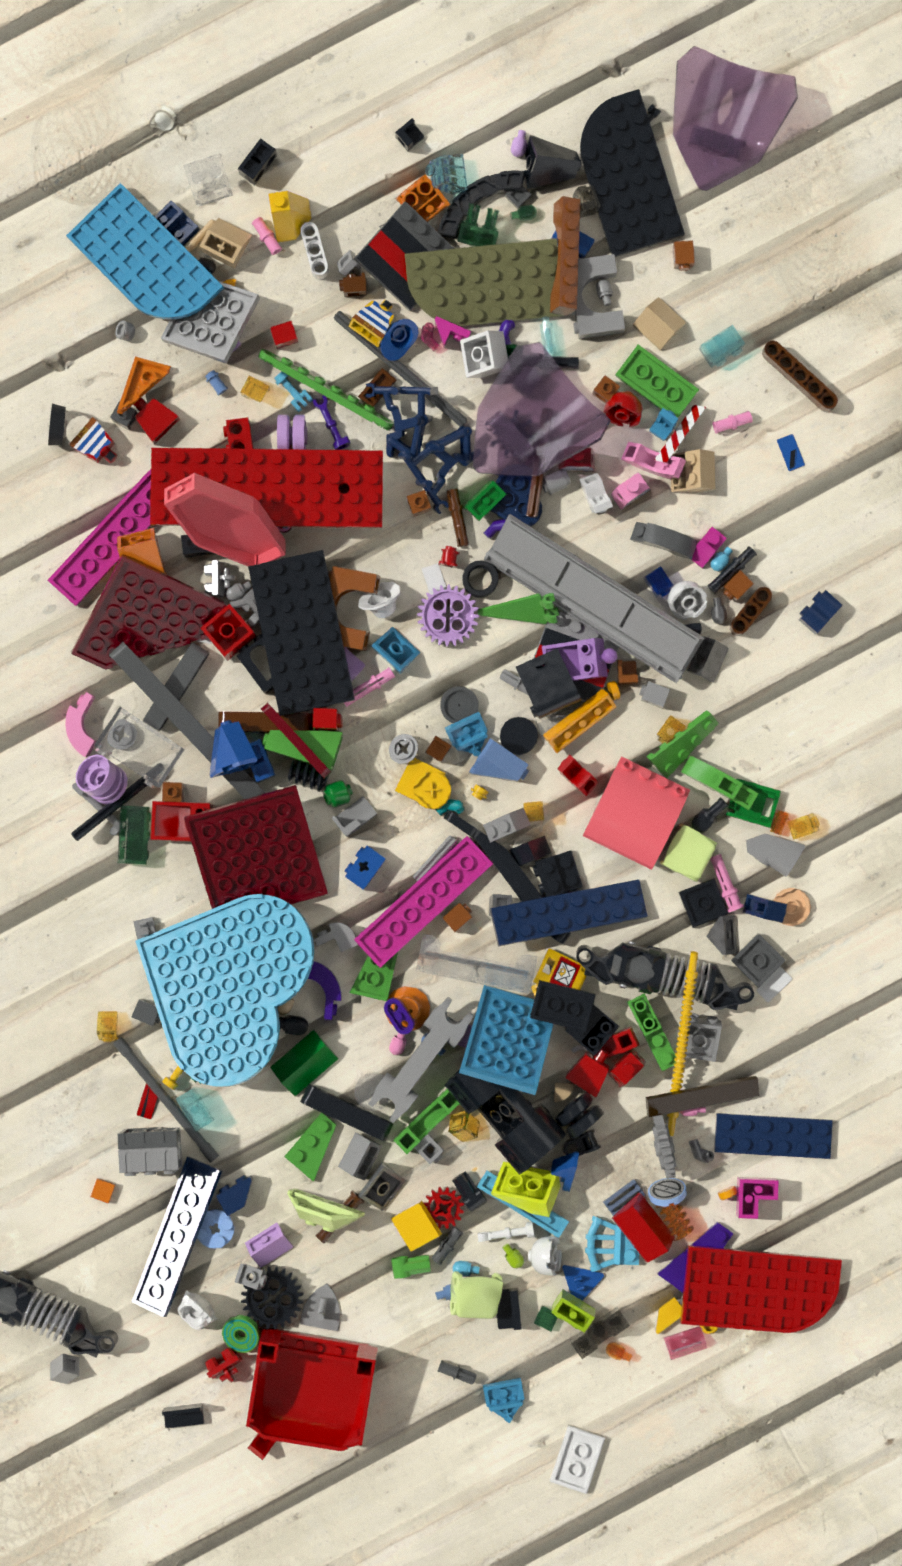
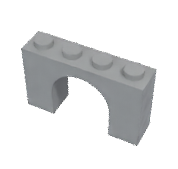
M614 254L578 259L577 309L572 312V315L576 316V322L573 323L574 333L578 334L579 339L620 334L625 331L623 310L597 313L590 310L582 299V291L588 283L594 280L616 277L617 269Z

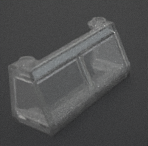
M423 933L416 971L529 994L538 957L529 954L522 955L515 962V965L442 951L440 950L438 938Z

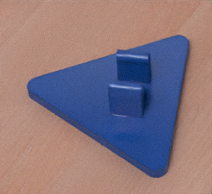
M569 1265L562 1266L570 1294L582 1301L604 1277V1274L601 1272H591V1270Z

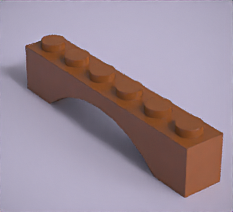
M562 196L554 203L553 223L558 239V260L551 292L550 313L568 316L577 309L580 199Z

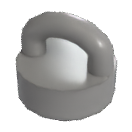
M124 320L119 322L115 331L116 337L124 341H131L135 335L134 325Z

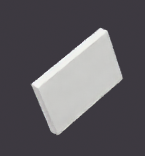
M568 1425L550 1482L587 1494L605 1437Z

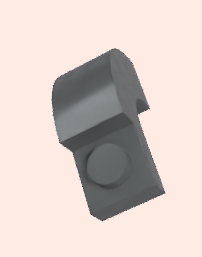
M636 522L630 538L633 542L654 546L688 559H692L698 542L672 529Z

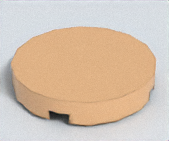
M783 889L773 899L774 901L787 904L783 925H800L807 919L810 913V900L799 889Z

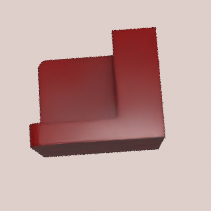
M292 320L270 328L276 349L298 343Z

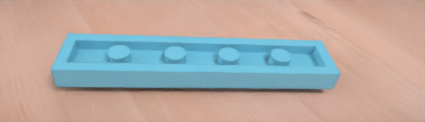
M486 1170L477 1187L492 1196L491 1192L497 1176ZM494 1197L558 1238L569 1223L567 1219L554 1211H551L549 1217L535 1215Z

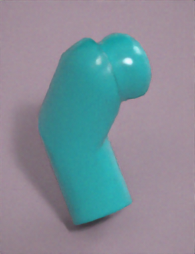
M449 799L445 805L435 810L441 816L448 810L461 814L465 808L461 801Z

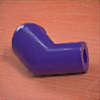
M504 320L500 326L499 331L504 333L505 344H512L509 333L515 328L513 320Z
M506 520L493 521L483 534L491 539L497 531H501Z

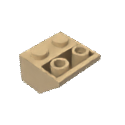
M218 218L207 230L199 247L204 254L235 269L252 238V234Z
M698 449L672 455L686 460L680 477L671 478V492L715 490L714 451Z

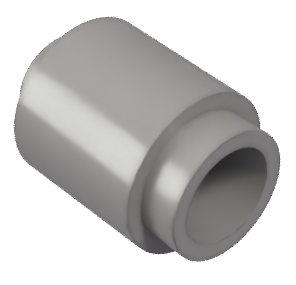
M559 470L543 477L542 488L545 493L548 492L551 495L567 488L571 481L565 470Z

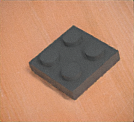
M759 933L731 959L758 988L786 961Z

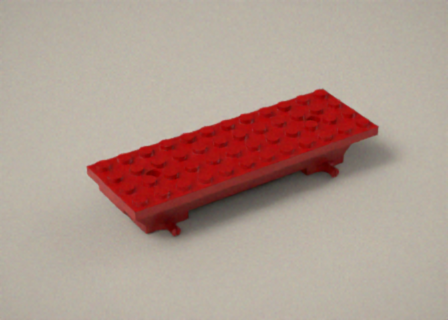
M151 448L150 525L180 526L164 505V489L196 473L257 499L276 527L382 528L383 450Z

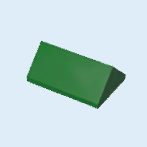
M313 1030L270 1068L281 1084L296 1096L339 1058L317 1032Z

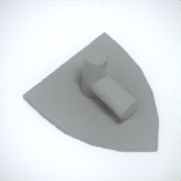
M326 1283L318 1288L305 1303L300 1324L338 1331L340 1320L339 1304L333 1290Z

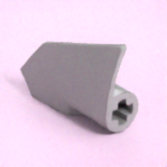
M766 833L746 840L747 853L785 877L790 873L805 848L803 844Z

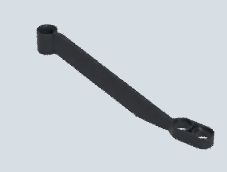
M450 810L447 812L444 819L479 843L521 902L543 898L505 847L496 841L490 843L487 835ZM573 932L551 937L565 945Z

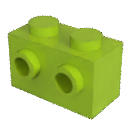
M564 1289L561 1290L552 1304V1313L557 1318L566 1321L572 1327L584 1333L595 1318V1308Z

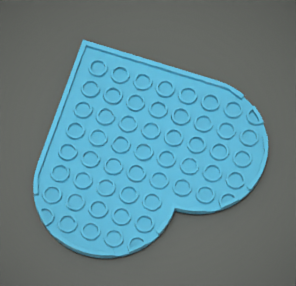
M253 894L235 899L136 940L135 942L171 1054L178 1066L192 1079L215 1087H230L242 1084L261 1072L274 1054L279 1039L280 1021L277 1007L292 999L301 990L312 969L314 941L310 927L302 914L290 903L280 898Z

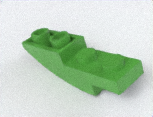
M691 755L681 771L688 777L747 810L751 808L759 794L743 785L740 781Z
M645 993L628 1001L627 1003L661 1071L674 1066V1063H676L674 1061V1058H676L675 1053Z

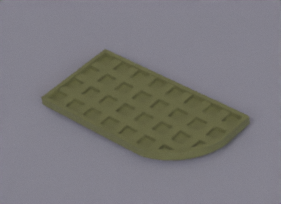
M557 238L405 253L409 290L420 308L434 319L437 316L455 325L466 326L503 322L504 320L516 321L564 316L550 313L551 292L558 260Z

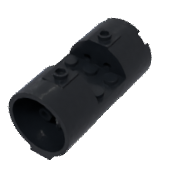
M460 1069L444 1084L468 1114L478 1109L499 1134L500 1138L494 1145L519 1175L544 1157L566 1136V1133L553 1119L546 1107L540 1103L533 1108L531 1102L519 1090L459 1073Z

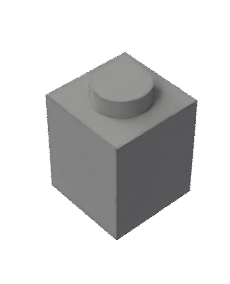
M648 681L647 685H642L639 695L642 696L641 701L662 709L670 689Z

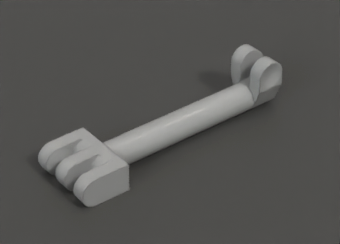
M77 783L72 785V788L97 811L104 807L100 802L83 792L77 786ZM113 814L106 818L114 825L110 829L111 835H116L125 826Z

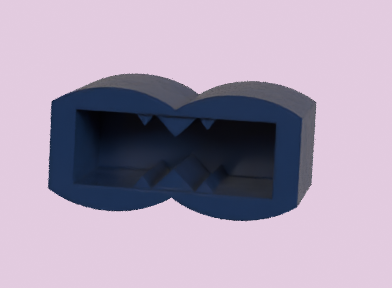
M827 590L823 593L819 591L812 598L814 603L810 607L806 605L799 613L801 615L799 621L815 635L842 607V604Z

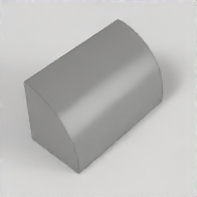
M355 1132L338 1167L350 1175L365 1181L382 1146Z

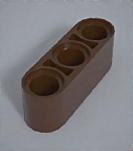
M758 588L730 624V631L733 635H743L772 598V592L769 588ZM758 592L766 593L767 600H759ZM753 607L756 611L755 616H749L746 613V608ZM735 622H741L744 625L743 631L735 629Z

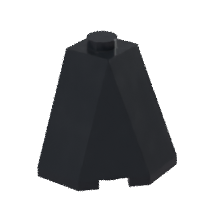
M530 135L524 158L527 169L524 170L526 187L532 189L574 179L577 171H580L582 164L577 152Z

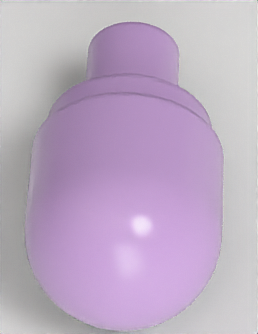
M519 130L518 136L514 137L512 141L511 153L515 157H522L525 154L527 140H525L526 131Z

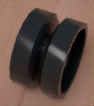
M588 1092L572 1100L555 1117L556 1122L560 1126H566L572 1122L566 1130L567 1135L572 1140L589 1129L604 1114L599 1105H594L586 1110L593 1102V1098Z

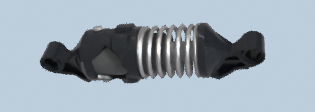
M631 941L620 943L602 956H598L588 945H581L577 948L576 959L585 968L584 975L595 977L605 985L615 983L619 984L620 988H627V986L637 988L639 992L650 995L653 992L659 994L661 991L663 995L669 991L671 997L675 993L677 998H680L682 994L685 995L683 990L686 989L684 985L687 984L685 983L687 978L685 977L684 957L681 958V961H678L677 955L671 958L670 953L662 952L661 948L653 946L645 948L637 946L635 942ZM582 951H588L590 957L582 959L579 954ZM689 960L687 962L686 970H688L689 968ZM697 960L696 971L698 972L699 961ZM706 962L702 963L700 974L695 979L697 981L694 984L696 986L695 994L692 995L694 1000L697 998L698 1003L708 1005L713 1010H722L724 1008L737 1010L738 1005L748 1003L754 998V991L749 983L741 982L731 987L727 984L717 964L708 963L706 966ZM747 988L750 990V993L747 996H741L740 991Z
M6 1270L0 1271V1319H2V1323L11 1327L21 1326V1328L26 1325V1330L34 1326L33 1333L41 1328L40 1336L43 1335L47 1324L51 1326L46 1334V1338L50 1337L54 1327L57 1328L53 1342L57 1340L60 1331L63 1330L64 1332L59 1343L67 1347L72 1354H89L97 1358L99 1353H109L114 1349L118 1342L117 1333L113 1330L96 1333L89 1321L85 1307L76 1306L75 1303L69 1307L68 1300L64 1303L62 1297L56 1300L55 1294L49 1298V1292L43 1294L42 1288L40 1289L35 1286L33 1281L24 1277L21 1279L16 1278ZM104 1338L110 1339L112 1344L105 1343Z

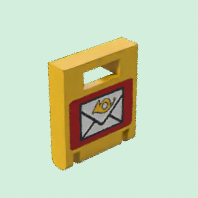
M548 948L533 982L538 984L539 980L581 990L587 975H584L585 968L579 962ZM546 964L553 966L549 975L542 972Z

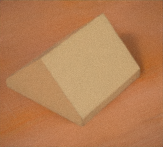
M658 297L645 308L633 323V326L661 351L686 322Z

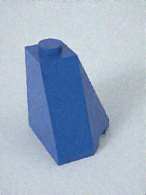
M231 720L220 723L221 726L215 730L210 778L246 770L258 761L239 721L234 723Z

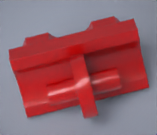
M229 1347L221 1352L225 1360L222 1364L219 1365L216 1357L205 1362L209 1371L206 1374L209 1378L214 1379L225 1373L219 1377L221 1382L226 1379L231 1383L235 1381L233 1375L239 1371L236 1367L231 1370L230 1368L243 1360L240 1355H236Z

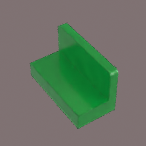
M488 481L463 508L468 510L477 521H480L506 493L494 481Z

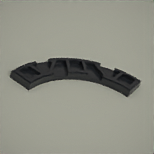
M502 171L498 174L482 177L468 185L453 199L452 204L445 211L438 228V233L442 237L457 239L463 220L478 203L498 193L522 191L525 171Z

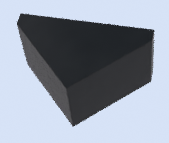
M545 836L509 850L519 866L552 853Z

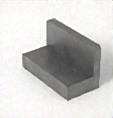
M702 636L704 640L692 658L687 671L702 676L710 682H714L729 648L715 639Z

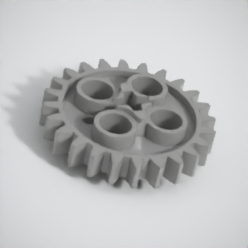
M654 1116V1127H652L655 1139L656 1156L659 1157L662 1170L664 1169L666 1178L676 1177L675 1167L677 1166L674 1156L673 1139L670 1137L668 1125L664 1123L663 1116Z

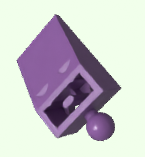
M591 638L542 646L543 654L558 648L573 681L608 677L606 663L611 664L617 660V652L614 649L608 648L605 650L603 638Z

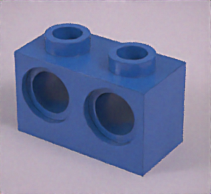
M261 739L250 743L258 760L250 767L258 783L276 776Z

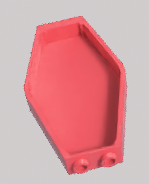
M196 473L164 489V505L191 541L198 547L246 566L274 561L286 555L285 538L260 502L254 497Z

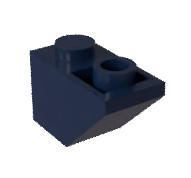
M243 1175L235 1180V1185L230 1187L227 1184L219 1189L220 1193L216 1197L227 1216L245 1207L253 1181L252 1175L249 1177Z

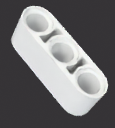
M306 222L301 227L306 254L313 276L316 279L322 280L329 273L327 260L317 226L312 222ZM308 229L315 231L313 236H306L305 232ZM313 247L320 249L316 255L311 254L310 250ZM319 265L325 267V270L321 273L315 271V268Z

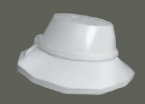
M395 582L379 583L377 595L363 593L359 599V608L370 610L378 618L390 616L396 610L395 601L401 594L399 585Z

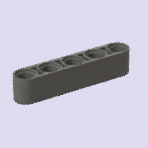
M194 642L189 646L164 685L179 702L210 653ZM153 703L143 722L157 731H161L169 718Z

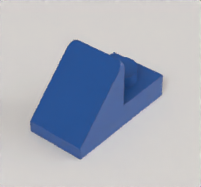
M578 1152L556 1158L552 1162L551 1174L561 1177L560 1182H563V1191L570 1192L577 1169Z

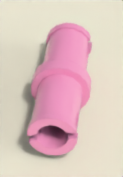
M262 217L255 219L252 225L260 235L261 242L266 244L272 255L279 253L282 247L275 239L274 232L269 230Z
M746 411L735 416L733 414L728 415V418L714 421L712 425L717 434L728 429L735 430L738 426L752 423L753 420L750 411Z

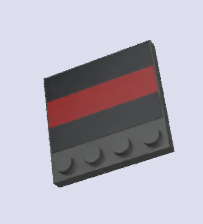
M404 201L354 259L408 311H411L417 303L409 290L407 282L405 253L454 249V247Z

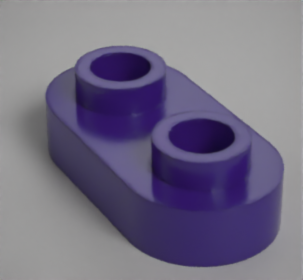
M390 998L384 1005L385 1014L398 1033H410L415 1025L414 1019L399 998ZM392 1004H396L398 1006V1009L393 1010L391 1007ZM403 1020L408 1022L407 1027L402 1025Z

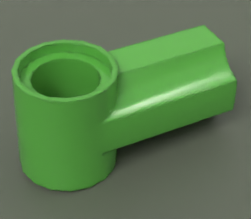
M429 1255L415 1257L400 1256L391 1259L394 1279L410 1277L412 1274L431 1272Z

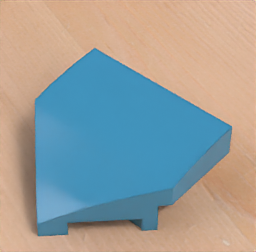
M479 712L445 727L446 733L453 747H456V750L469 752L477 757L480 755L483 743L488 737V730Z
M521 1378L483 1385L486 1406L489 1407L491 1412H495L504 1418L506 1422L510 1423L525 1399Z

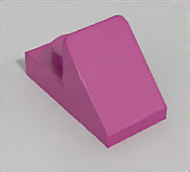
M436 316L435 325L444 348L450 335L458 342L471 337V331Z
M711 527L696 545L691 560L703 568L727 538L714 527Z

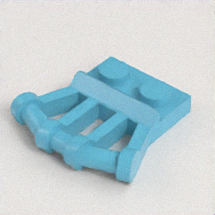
M593 1215V1222L588 1234H586L587 1247L585 1248V1253H587L591 1264V1272L613 1264L639 1265L638 1251L616 1224ZM601 1224L614 1230V1235L596 1234ZM595 1240H614V1248H596ZM595 1254H614L612 1259L598 1263Z

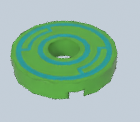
M237 1315L236 1317L229 1318L222 1330L224 1342L236 1352H250L260 1341V1330H258L256 1322L248 1316ZM237 1331H243L246 1337L239 1336Z

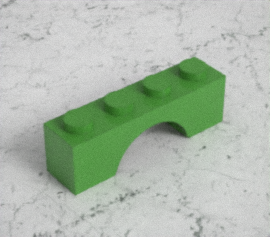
M446 1088L393 1141L408 1154L460 1103Z

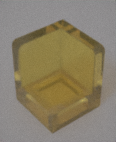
M249 375L240 393L247 399L251 398L261 403L265 394L269 393L271 389L269 385Z
M466 1111L452 1114L450 1116L448 1132L461 1142L478 1138L480 1122Z

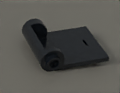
M558 648L516 666V670L533 706L530 707L534 718L538 716L539 719H542L581 701Z

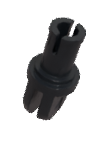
M720 797L709 809L703 808L693 818L692 828L699 833L706 832L717 822L716 817L728 807V804Z
M288 1014L285 1018L279 1017L280 1029H283L285 1034L303 1035L308 1030V1021L304 1017Z

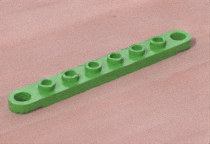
M261 349L258 355L261 360L267 361L273 367L368 421H374L377 426L381 425V428L383 427V429L389 431L392 429L394 423L376 412L373 406L369 404L363 405L358 402L359 399L357 397L342 393L343 390L340 387L330 386L324 378L320 376L314 377L309 374L310 371L302 366L298 368L293 365L292 360L286 357L281 358L268 350Z

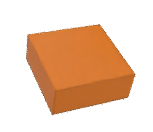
M97 1178L90 1197L109 1203L116 1184Z

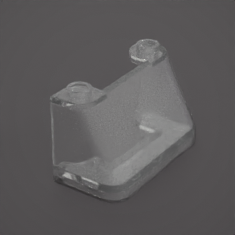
M120 706L94 744L97 747L96 752L104 757L106 754L112 756L146 779L144 783L153 789L155 786L160 788L185 750Z

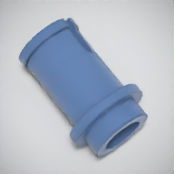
M212 370L205 376L206 382L211 384L217 395H221L228 387L225 386L218 376L219 373Z

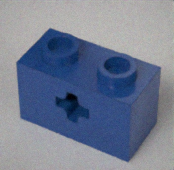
M369 846L361 847L355 855L358 859L354 864L350 862L344 871L347 873L345 877L363 890H365L386 860V858ZM367 861L369 870L361 872L359 864Z

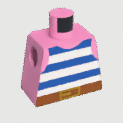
M638 472L616 487L611 493V497L619 508L623 510L651 489Z

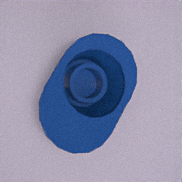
M402 319L393 322L389 326L380 346L381 353L386 359L391 361L400 359L414 344L419 333L415 322L410 319Z

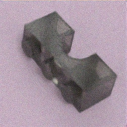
M615 1307L591 1324L585 1333L581 1331L570 1339V1342L581 1359H584L598 1349V1346L611 1336L615 1337L630 1325L620 1309Z

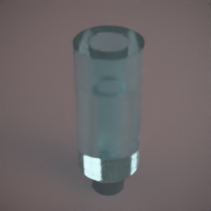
M548 316L542 317V324L539 326L543 355L557 354L553 323H550Z

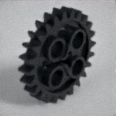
M269 1265L266 1272L267 1281L261 1290L243 1285L247 1289V1291L241 1292V1295L246 1296V1298L241 1300V1303L247 1304L243 1307V1311L249 1310L247 1316H253L255 1322L257 1320L260 1321L259 1327L265 1323L266 1329L273 1325L276 1330L280 1323L284 1328V1321L291 1324L292 1320L290 1317L297 1318L298 1315L295 1311H301L302 1309L298 1306V1304H303L304 1300L299 1299V1297L304 1295V1292H298L302 1284L296 1285L298 1277L292 1279L293 1272H290L288 1275L285 1274L286 1268L280 1272L278 1266L275 1267V1270H272ZM276 1279L279 1281L280 1286L272 1288L269 1285V1281ZM284 1286L287 1288L276 1296V1301L270 1300L265 1306L258 1308L261 1303L268 1300L269 1294H276ZM261 1291L264 1294V1298L262 1300L255 1299L254 1292ZM281 1296H290L291 1302L289 1304L282 1303ZM266 1307H273L276 1313L273 1316L267 1315L265 1312Z

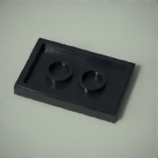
M539 980L530 1018L587 1032L596 994Z

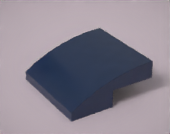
M172 200L154 216L183 246L200 230L198 225Z

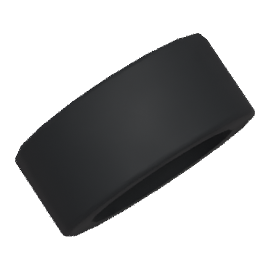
M483 560L474 561L464 570L462 575L463 586L471 596L477 598L487 597L497 587L498 573L491 563ZM477 568L486 569L490 572L492 578L490 586L484 590L474 589L469 582L470 573Z

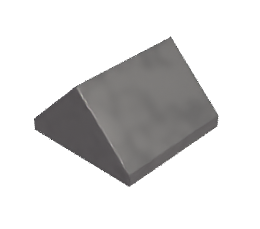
M382 1162L358 1196L384 1211L406 1180Z

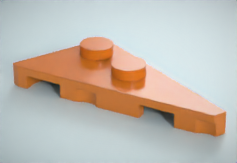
M135 356L117 413L123 414L170 373L171 366Z

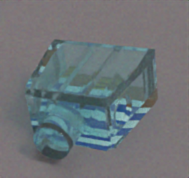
M463 154L443 155L430 160L429 165L426 166L425 173L427 176H431L434 188L452 195L468 190Z

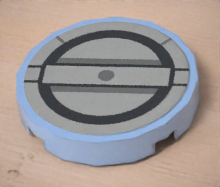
M676 1178L660 1179L648 1188L650 1201L662 1207H668L671 1203H674V1205L679 1204L687 1195L686 1185L683 1181Z

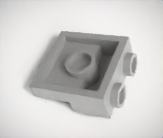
M692 1013L690 1016L692 1020L689 1021L691 1025L688 1026L690 1028V1031H688L690 1035L687 1037L689 1041L686 1042L688 1044V1047H686L687 1052H685L687 1054L686 1058L716 1062L722 1022L715 1016L700 1018L698 1014Z

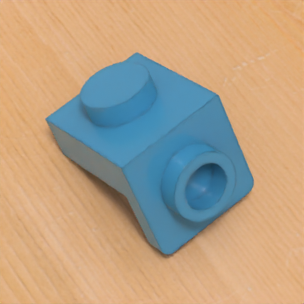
M662 408L649 431L662 441H665L675 428L678 418L672 411Z

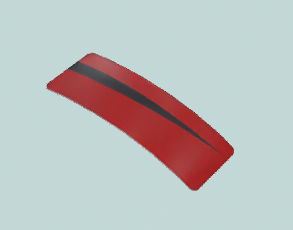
M147 1083L141 1097L137 1116L151 1119L158 1097Z

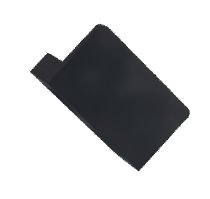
M517 1288L502 1289L497 1311L498 1329L514 1328V1330H522Z
M202 1403L165 1407L162 1410L165 1429L205 1423Z

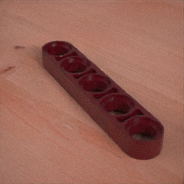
M268 702L260 708L325 779L331 773L326 765Z

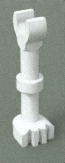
M532 1221L526 1222L525 1227L510 1229V1227H507L505 1230L479 1232L477 1234L478 1242L498 1238L511 1239L513 1236L527 1235L528 1238L535 1237Z

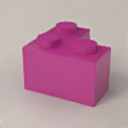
M737 1177L736 1216L738 1218L758 1219L759 1199L778 1200L779 1180L776 1178Z

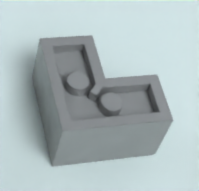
M361 797L338 816H333L332 819L343 834L348 837L376 816L377 813L365 797Z

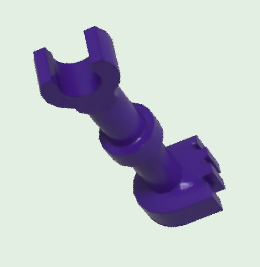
M323 395V404H317L315 399L313 404L316 409L321 411L326 421L325 426L330 430L335 440L333 443L334 449L342 450L350 446L351 442L348 436L341 437L336 427L337 422L333 420L327 408L328 400Z

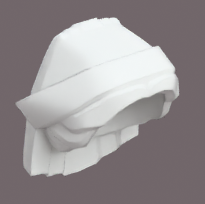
M186 1290L182 1298L183 1300L178 1307V1313L191 1328L201 1330L217 1320L209 1301L198 1294L190 1293Z

